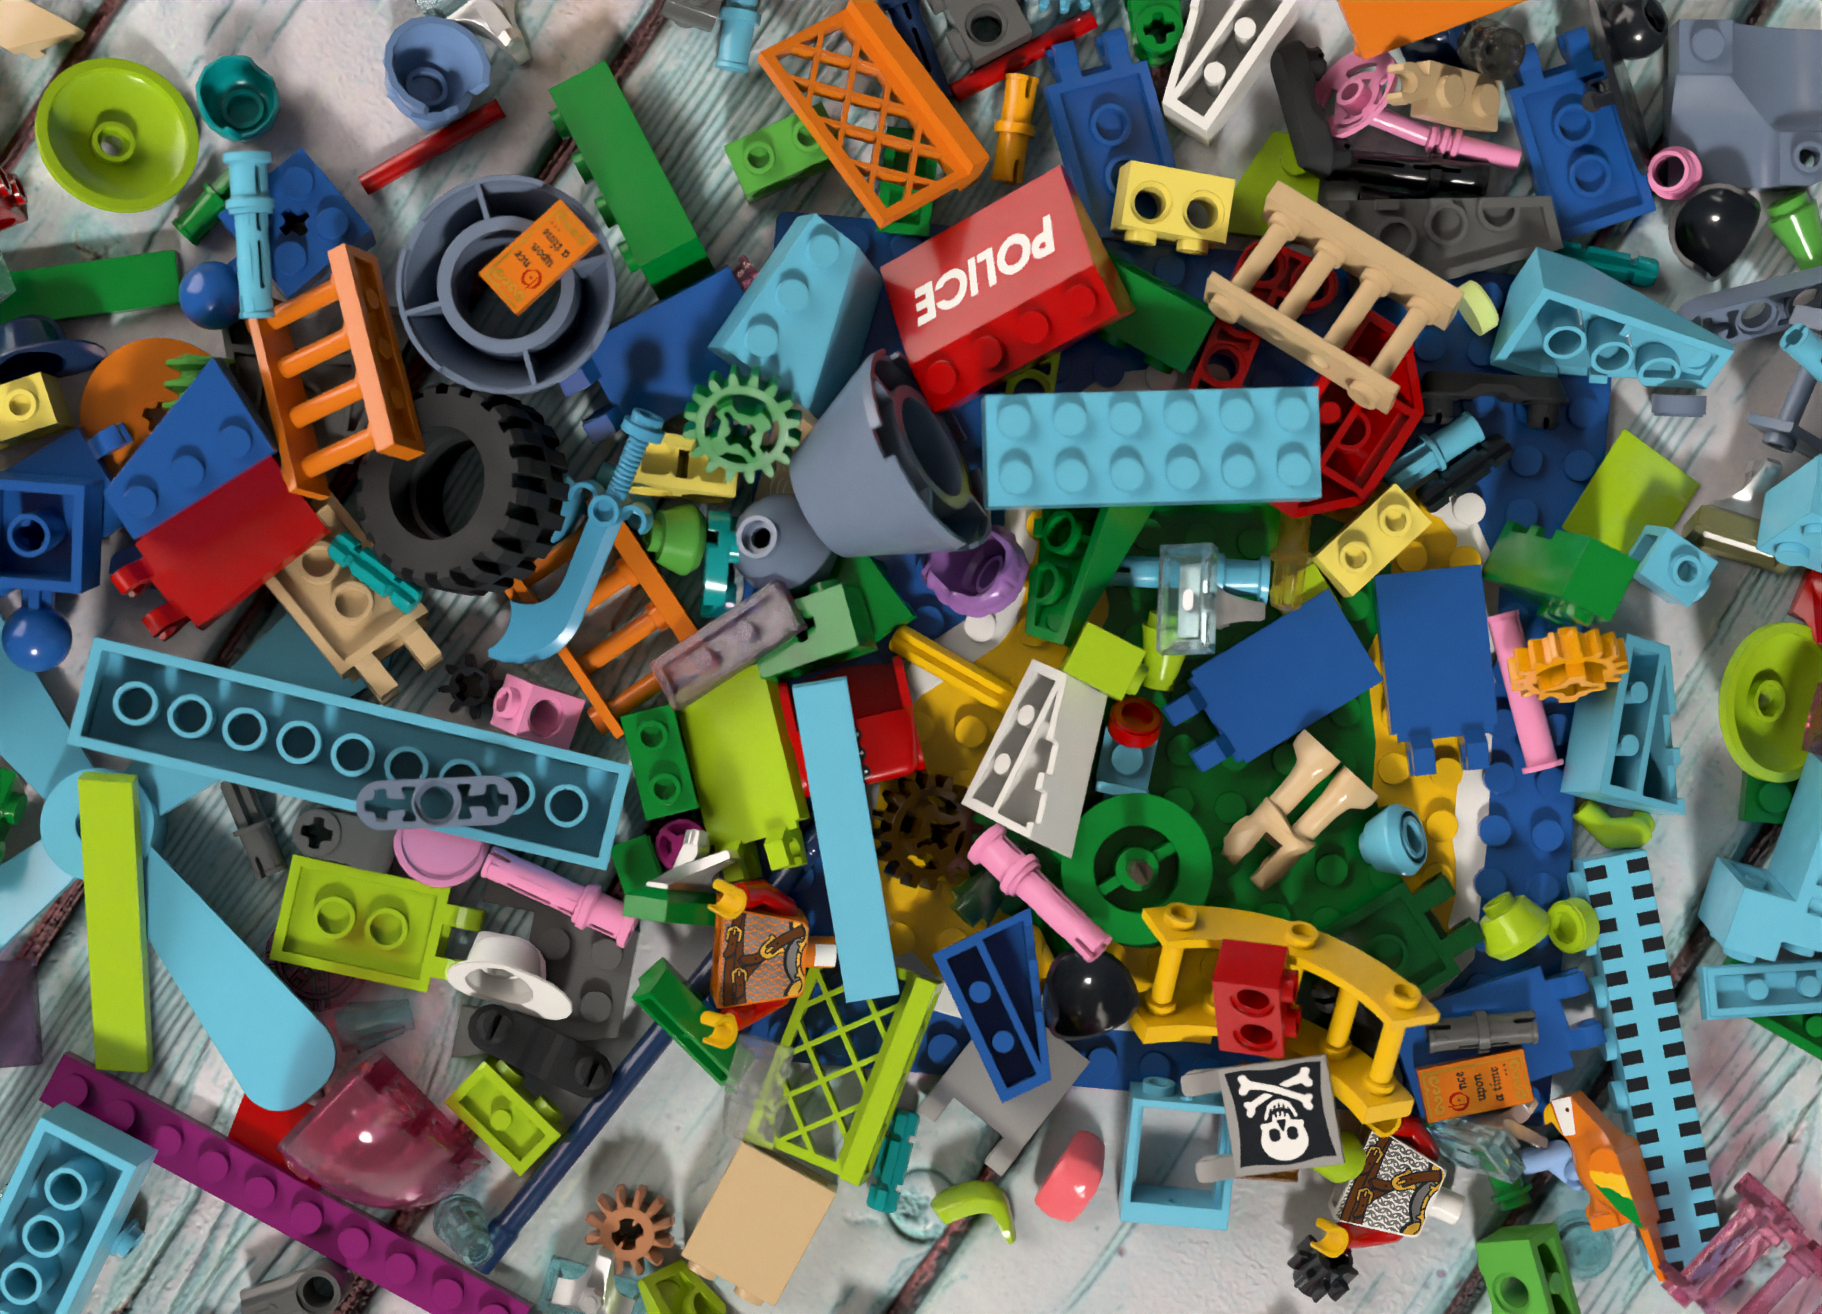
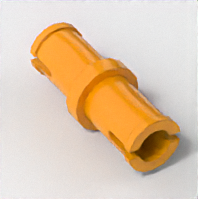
M1006 73L1005 75L1006 84L1000 120L994 122L993 132L998 134L993 170L990 175L991 181H1001L1003 184L1024 185L1023 177L1029 139L1035 138L1036 126L1031 124L1037 85H1039L1040 80L1037 77L1031 76L1028 79L1029 75Z

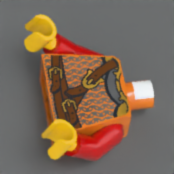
M719 878L713 883V888L722 893H716V904H708L707 907L715 913L710 992L716 1007L724 1009L720 1014L713 1011H705L701 1014L700 1021L702 1024L715 1027L714 1032L710 1036L703 1038V1043L721 1049L730 1047L736 1040L739 1031L787 1005L790 998L803 995L806 968H834L836 965L837 946L835 936H808V920L803 911L797 907L795 900L765 880L731 884Z

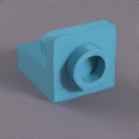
M1104 727L1092 785L1094 791L1104 793L1102 801L1128 793L1149 794L1148 786L1158 740L1146 748H1129L1116 742L1110 736L1107 727Z

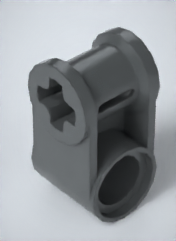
M318 808L306 811L296 819L293 826V840L296 847L302 853L311 857L341 862L346 866L362 870L391 874L395 857L393 839L398 829L375 830L366 826L360 820L357 812L350 813L330 808ZM377 817V821H387V819ZM321 818L325 819L324 827L332 830L333 834L331 839L323 840L317 846L316 836L308 834V828L310 825L319 824Z

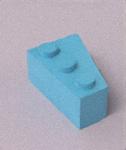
M1616 634V638L1624 639L1629 672L1621 674L1622 680L1619 682H1606L1607 689L1590 692L1587 696L1579 697L1576 701L1560 792L1632 811L1637 810L1660 815H1686L1684 798H1677L1674 765H1681L1680 748H1673L1670 714H1676L1670 646L1630 634Z

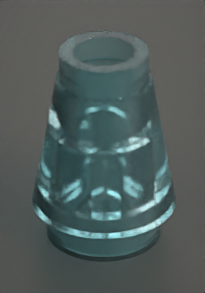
M408 998L399 1001L397 999L345 1003L346 1008L333 1011L343 1053L356 1050L358 1055L405 1034L407 1031L415 1030Z
M454 1194L443 1199L434 1211V1233L463 1259L467 1265L475 1267L485 1264L492 1257L494 1247L491 1242L482 1205L476 1199L464 1194Z

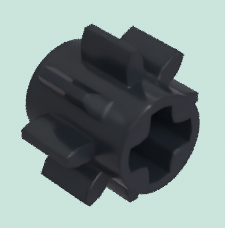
M468 653L465 656L466 667L459 669L455 665L446 664L445 669L452 677L449 685L439 687L438 692L450 693L455 700L451 704L449 712L456 713L463 706L470 707L471 718L475 720L481 717L482 705L487 704L493 708L496 689L502 688L504 680H495L491 673L496 668L497 661L490 660L483 667H477L474 653ZM481 675L483 679L480 681L479 687L484 691L482 697L469 696L466 698L464 693L468 687L462 680L465 676L477 677Z
M1310 1234L1296 1247L1298 1252L1287 1261V1265L1294 1269V1287L1298 1288L1304 1295L1311 1297L1315 1303L1326 1294L1336 1302L1350 1290L1348 1284L1358 1275V1271L1352 1267V1250L1346 1249L1340 1256L1335 1258L1327 1257L1310 1246L1312 1241L1318 1242Z

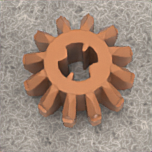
M625 1184L617 1185L615 1189L616 1202L609 1195L602 1193L596 1200L602 1212L590 1211L585 1219L590 1226L597 1228V1230L591 1231L586 1235L585 1243L591 1246L603 1244V1248L615 1251L614 1274L616 1275L622 1273L626 1261L631 1262L632 1271L636 1276L642 1275L645 1270L644 1257L651 1264L659 1266L663 1262L664 1257L658 1247L671 1248L675 1240L674 1236L670 1233L662 1231L674 1225L675 1216L668 1213L656 1214L661 1210L666 1199L659 1195L648 1204L644 1201L648 1187L643 1184L639 1185L634 1198H630ZM625 1219H633L632 1226H635L637 1223L641 1225L642 1229L636 1240L626 1239L628 1236L627 1232L623 1236L619 1234L618 1230Z

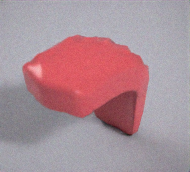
M1077 1131L1053 1169L1040 1185L1034 1201L1041 1211L1049 1217L1068 1223L1072 1222L1082 1213L1094 1197L1103 1176L1105 1145L1099 1137L1088 1131Z

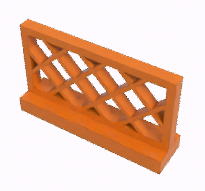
M849 0L846 9L759 53L758 63L880 229L955 188L961 192L976 184L990 159V155L874 0ZM840 30L852 46L851 57L823 50L824 37ZM815 42V46H814V47L808 46V45H810V44H812V43ZM791 55L812 61L809 78L806 79L788 74L779 60ZM819 63L847 70L848 75L845 89L817 82L816 77ZM858 73L876 78L883 88L881 99L854 92L855 74ZM813 95L842 102L839 121L819 116L811 106ZM850 105L879 112L876 131L848 124L847 118ZM886 115L907 120L914 130L912 141L883 133ZM844 137L873 144L870 163L849 158L842 148ZM881 147L910 154L907 173L878 166ZM922 157L937 161L947 176L937 181L915 176L917 158ZM875 179L904 186L902 200L886 208L873 190ZM912 189L919 190L911 195Z

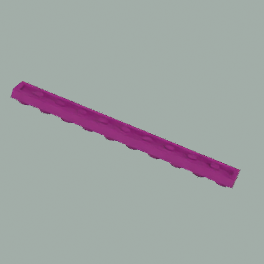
M71 1051L63 1054L39 1098V1101L52 1108L62 1102H66L157 1149L158 1152L153 1163L431 1314H528L533 1305V1302L106 1070H97L95 1064Z

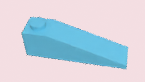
M1536 247L1510 285L1491 352L1490 362L1493 366L1524 376L1558 378V374L1588 376L1589 383L1606 384L1608 377L1636 378L1643 386L1707 389L1735 350L1732 343L1590 265Z

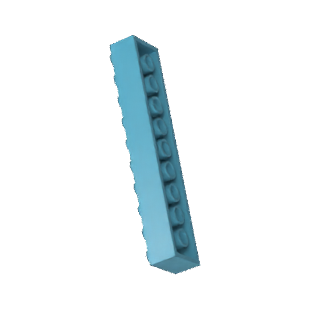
M98 637L93 639L67 740L69 745L357 812L356 800L360 791L367 784L374 781L499 776L509 781L517 794L516 809L508 820L497 825L426 829L607 871L632 765ZM460 784L457 786L462 797L460 819L472 818L469 807H486L487 816L494 817L498 816L500 806L508 805V794H500L495 784L486 785V793L478 796H468L471 788L470 784ZM403 787L402 790L406 799H389L385 789L376 790L375 799L366 801V810L375 812L377 817L387 819L389 811L406 810L404 821H416V816L412 809V797L415 787ZM443 787L429 788L422 795L421 808L432 819H442L449 815L453 809V797Z

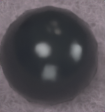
M1614 0L1607 6L1606 14L1623 59L1632 61L1648 58L1662 47L1668 34V18L1660 2L1657 0Z

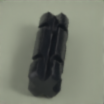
M1500 433L1492 435L1479 445L1480 449L1478 451L1476 449L1471 450L1447 467L1446 470L1439 473L1438 480L1433 478L1418 488L1415 494L1423 508L1429 513L1437 512L1450 502L1449 497H1458L1490 474L1492 466L1497 468L1512 458L1514 452L1508 441Z

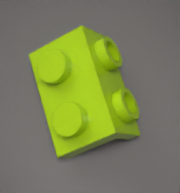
M489 1055L444 1103L521 1177L566 1130L567 1127L560 1121L564 1114L547 1096L540 1094L536 1098L522 1084L526 1078L520 1069L502 1060L498 1061L494 1056Z

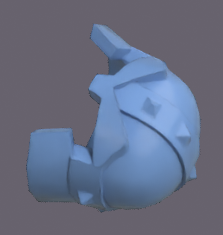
M432 15L412 18L397 27L385 45V55L382 62L385 67L384 83L388 92L387 97L404 116L410 118L424 131H431L442 126L447 128L450 122L465 117L473 100V95L477 96L490 85L491 65L484 46L469 29L452 19Z

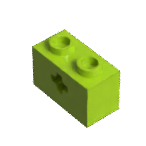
M1085 622L1071 647H1069L1058 670L1076 678L1113 700L1122 701L1125 693L1136 695L1145 679L1149 666L1141 663L1147 651L1090 622Z

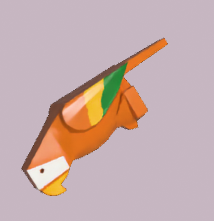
M1582 1090L1560 1095L1551 1100L1544 1108V1124L1553 1123L1556 1129L1569 1141L1575 1171L1581 1184L1590 1196V1203L1585 1208L1586 1217L1589 1218L1592 1232L1615 1228L1633 1222L1638 1226L1658 1281H1666L1670 1278L1657 1224V1221L1660 1220V1215L1639 1141L1629 1134H1624Z

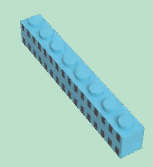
M1625 848L1571 859L1573 872L1567 874L1570 897H1579L1587 901L1595 910L1599 920L1600 932L1597 942L1591 948L1582 951L1585 957L1590 956L1594 977H1589L1587 980L1590 989L1589 996L1593 1007L1601 1009L1604 1024L1603 1030L1607 1042L1599 1045L1603 1059L1611 1061L1615 1081L1608 1082L1610 1102L1616 1114L1621 1113L1624 1134H1629L1639 1141L1660 1215V1220L1657 1221L1670 1274V1278L1662 1282L1670 1284L1729 1272L1646 850ZM1641 1238L1639 1239V1251L1643 1265L1647 1271L1652 1270V1273L1656 1276L1645 1244Z

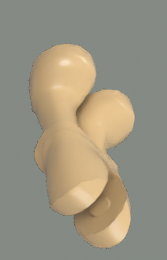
M1305 729L1301 731L1293 743L1297 760L1290 774L1269 798H1264L1263 802L1250 816L1246 815L1237 821L1223 839L1224 846L1221 856L1232 865L1238 863L1247 853L1251 852L1255 844L1262 837L1275 848L1269 856H1266L1249 879L1261 891L1267 890L1282 879L1304 854L1309 853L1316 845L1313 840L1335 818L1351 808L1365 810L1379 798L1370 787L1343 765L1318 799L1291 826L1286 816L1341 762Z

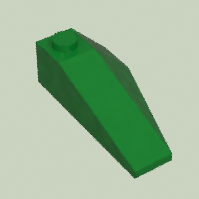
M1155 506L1042 509V517L1034 519L1033 536L1040 539L1038 564L1030 571L1025 634L1071 647Z

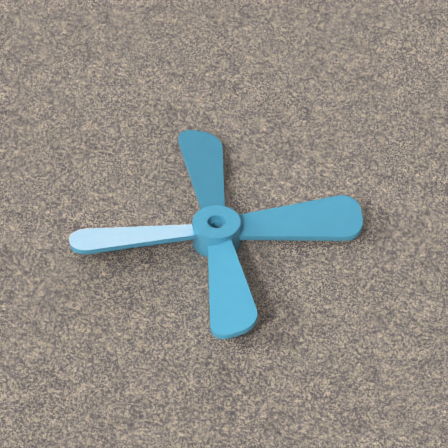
M0 611V755L45 800L40 818L41 840L0 865V952L78 878L84 880L78 778L83 771L138 775L147 938L248 1098L258 1106L272 1111H286L304 1104L320 1091L334 1074L338 1052L333 1034L319 1017L161 855L168 834L167 813L220 780L137 760L124 772L107 768H96L84 748L67 744L71 726L39 673L19 668L6 656L1 642L2 629L6 619ZM289 613L282 617L230 668L352 699L369 689L361 677L353 684L348 677L342 680ZM393 653L380 662L387 672L392 663Z

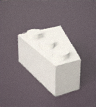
M1191 0L1187 23L1183 36L1180 38L1162 101L1165 120L1210 148L1271 59L1273 53L1299 18L1298 0Z
M1032 659L961 804L1047 848L1071 858L1108 696L1062 671Z

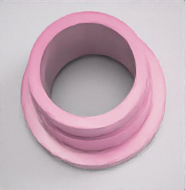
M1671 146L1662 149L1652 158L1648 166L1647 178L1650 187L1657 195L1668 200H1681L1686 194L1698 188L1703 178V166L1699 157L1693 151L1681 146ZM1678 157L1684 164V176L1677 185L1665 187L1659 178L1660 167L1667 159Z

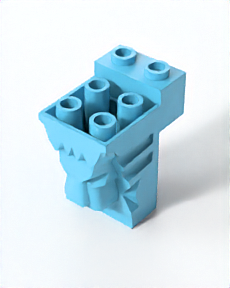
M1809 751L1768 870L1718 856L1716 858L1697 916L1710 931V936L1716 939L1724 948L1723 953L1731 958L1747 963H1754L1756 957L1775 962L1780 946L1793 953L1812 957L1815 951L1822 952V754Z

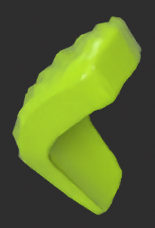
M971 1180L957 1186H951L950 1188L943 1189L940 1193H936L930 1203L939 1220L946 1225L974 1214H990L997 1222L1006 1241L1009 1244L1016 1241V1230L1008 1197L1004 1189L996 1186L992 1181Z

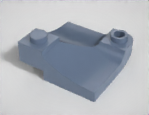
M1679 19L1669 28L1668 82L1663 85V149L1671 146H1681L1693 151L1699 157L1703 166V178L1699 187L1706 184L1723 183L1736 186L1745 191H1788L1807 188L1822 180V30L1762 27L1733 23V20ZM1801 150H1808L1812 153L1814 157L1812 167H1806L1800 162L1799 154ZM1672 157L1662 164V184L1665 187L1675 186L1682 180L1685 168L1680 158Z

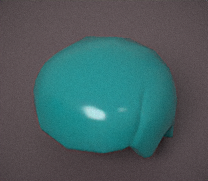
M245 55L220 56L203 68L195 85L197 106L202 119L211 130L232 142L240 141L246 143L258 140L273 129L281 111L278 88L274 78L256 65L252 58Z

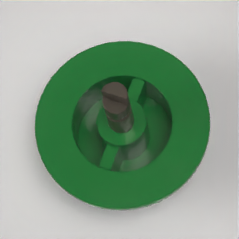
M1146 793L1117 795L1089 809L1080 818L1072 857L1068 858L1062 855L1061 879L1065 895L1095 924L1112 937V941L1128 945H1145L1159 942L1141 917L1143 908L1162 907L1175 902L1185 903L1190 906H1204L1213 877L1210 847L1198 823L1177 804L1165 798Z

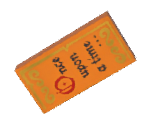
M559 199L478 274L510 309L519 316L591 251L599 241L567 205Z
M1520 1046L1415 1068L1427 1123L1534 1102L1523 1048Z

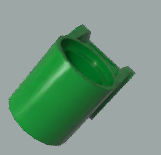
M1123 0L1125 10L1128 12L1132 48L1135 56L1140 61L1147 60L1148 66L1160 67L1172 61L1176 56L1180 38L1183 35L1180 0ZM1159 29L1161 37H1166L1165 43H1156L1154 35H1149L1150 30Z

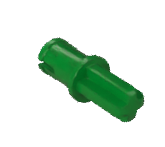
M229 168L211 185L205 182L202 185L205 191L177 219L175 218L172 221L176 229L196 247L221 222L218 214L226 209L225 200L231 198Z

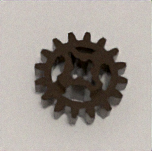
M917 772L915 780L905 777L899 778L898 787L900 792L895 793L884 790L882 796L888 804L886 809H873L871 814L881 821L880 828L873 829L874 839L881 840L882 845L876 849L877 859L888 862L883 872L887 876L900 878V884L915 889L919 885V887L927 890H936L938 881L949 885L954 884L955 875L953 870L955 868L967 872L971 869L965 856L975 843L972 842L973 834L984 831V825L972 822L971 816L977 812L961 804L968 788L957 784L953 785L952 777L940 774L934 777V774ZM928 797H938L945 803V806L938 807L936 803L930 802ZM910 855L916 856L917 859L924 860L925 865L916 866L907 857Z

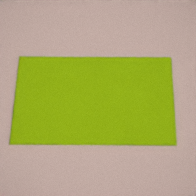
M1623 428L1561 527L1567 532L1591 536L1627 555L1646 524L1668 527L1672 530L1700 486V483Z

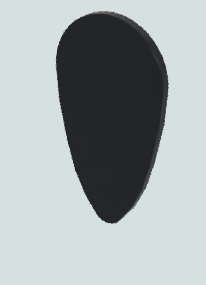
M1588 0L1607 77L1599 80L1591 79L1585 83L1582 106L1589 112H1596L1601 107L1616 104L1629 150L1639 173L1643 176L1649 172L1648 166L1651 161V154L1639 105L1602 1Z

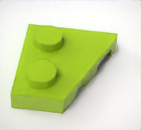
M1273 131L1235 186L1227 235L1262 239L1269 229L1267 223L1261 220L1266 197L1278 180L1317 203L1320 178L1315 177L1298 166L1289 133ZM1296 240L1286 241V242H1285V243H1291V244H1299V245H1302L1301 243L1297 242Z

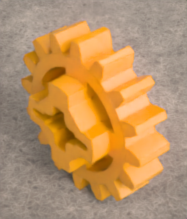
M1577 627L1558 628L1556 633H1548V636L1545 638L1528 640V648H1515L1513 650L1514 656L1506 659L1511 690L1513 692L1520 691V695L1523 698L1536 694L1537 700L1541 701L1552 696L1558 699V703L1575 702L1579 697L1587 696L1590 692L1607 689L1606 682H1619L1622 680L1621 674L1629 672L1624 639L1616 638V633L1613 631L1600 635L1597 628H1593L1586 633L1578 632Z

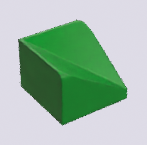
M651 832L612 846L611 856L624 894L646 886L648 881L654 880L666 873L665 866L658 859L655 850L656 840Z

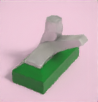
M686 829L684 844L673 868L656 879L648 881L646 886L625 894L622 916L663 923L714 926L715 913L707 908L708 904H716L717 890L713 888L712 878L722 869L740 860L738 852L726 849L708 856L710 832L699 829Z

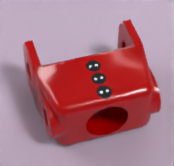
M901 655L892 657L893 664L853 666L827 672L801 682L807 683L847 676L865 785L908 776L926 770ZM788 681L777 683L785 723L793 745L805 797L809 798L811 795L792 687H789Z

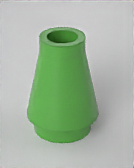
M1800 190L1768 205L1765 209L1770 219L1766 221V224L1797 263L1799 270L1821 266L1822 224L1817 200H1810L1806 190Z

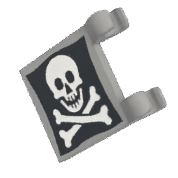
M1327 1053L1222 1068L1196 1069L1188 1071L1181 1077L1180 1082L1184 1096L1192 1097L1222 1091L1232 1154L1207 1155L1196 1163L1195 1170L1199 1182L1210 1183L1235 1177L1345 1163Z

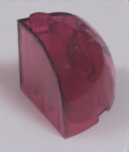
M381 1049L352 1069L276 1146V1149L284 1156L287 1166L301 1179L307 1180L311 1178L319 1185L344 1199L363 1206L385 1210L414 1209L440 1202L467 1186L491 1163Z

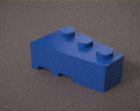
M212 357L105 489L103 494L134 540L152 532L279 452L277 440L222 357Z
M1031 908L1025 909L932 953L1002 1103L1051 1081Z

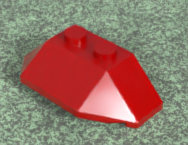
M1370 309L1342 351L1370 367L1397 329V326ZM1412 344L1389 377L1400 388L1393 407L1387 415L1376 408L1371 410L1358 405L1349 397L1346 389L1318 373L1310 387H1318L1322 498L1306 502H1270L1268 504L1291 519L1366 504L1424 415L1419 376L1414 357V344Z

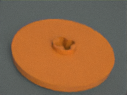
M147 338L128 343L116 349L95 368L88 379L81 398L80 427L84 426L88 435L92 438L105 428L115 423L118 425L124 422L134 438L133 442L103 458L114 478L154 430L155 421L148 417L150 409H160L162 403L178 399V394L163 387L164 381L180 377L179 372L165 366V360L182 356V354L211 356L210 354L181 340Z

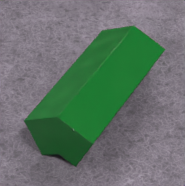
M664 957L660 958L638 978L640 985L631 998L720 1086L740 1083L757 1058L752 1045L739 1032L734 1043L725 1049L703 1043V1038L710 1036L714 1032L715 1027L702 1024L700 1021L701 1014L705 1011L719 1012Z

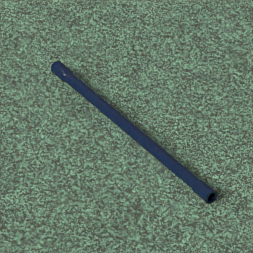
M815 818L811 820L802 832L808 864L791 869L782 868L775 870L767 880L768 883L788 896L815 862L821 858ZM713 948L687 980L705 999L711 994L710 982ZM655 1021L613 1072L612 1081L607 1090L601 1095L592 1098L500 1215L491 1220L464 1254L465 1259L476 1270L486 1275L491 1273L518 1239L522 1228L674 1040Z

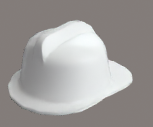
M490 931L479 932L466 961L452 965L447 971L448 982L455 989L469 996L497 1002L534 1017L559 1020L567 1018L573 1011L572 1002L568 996L554 984L546 981V963L540 951L529 941L516 936Z

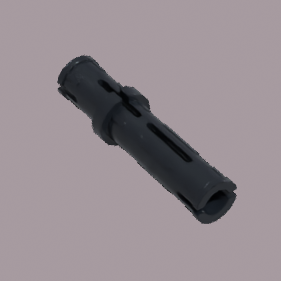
M1352 150L1353 161L1345 172L1333 170L1325 179V181L1335 180L1378 186L1424 189L1425 195L1437 196L1438 191L1485 197L1489 182L1490 163L1442 159V153L1433 152L1430 153L1429 157Z

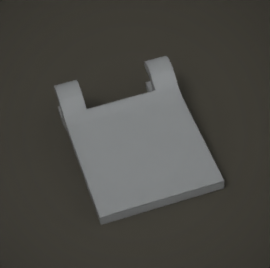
M1046 1026L1051 1081L1002 1103L971 1039L917 1107L921 1113L932 1122H935L951 1100L955 1098L1003 1136L984 1160L985 1164L1001 1177L1090 1063L1088 1059L1064 1040L1054 1037Z

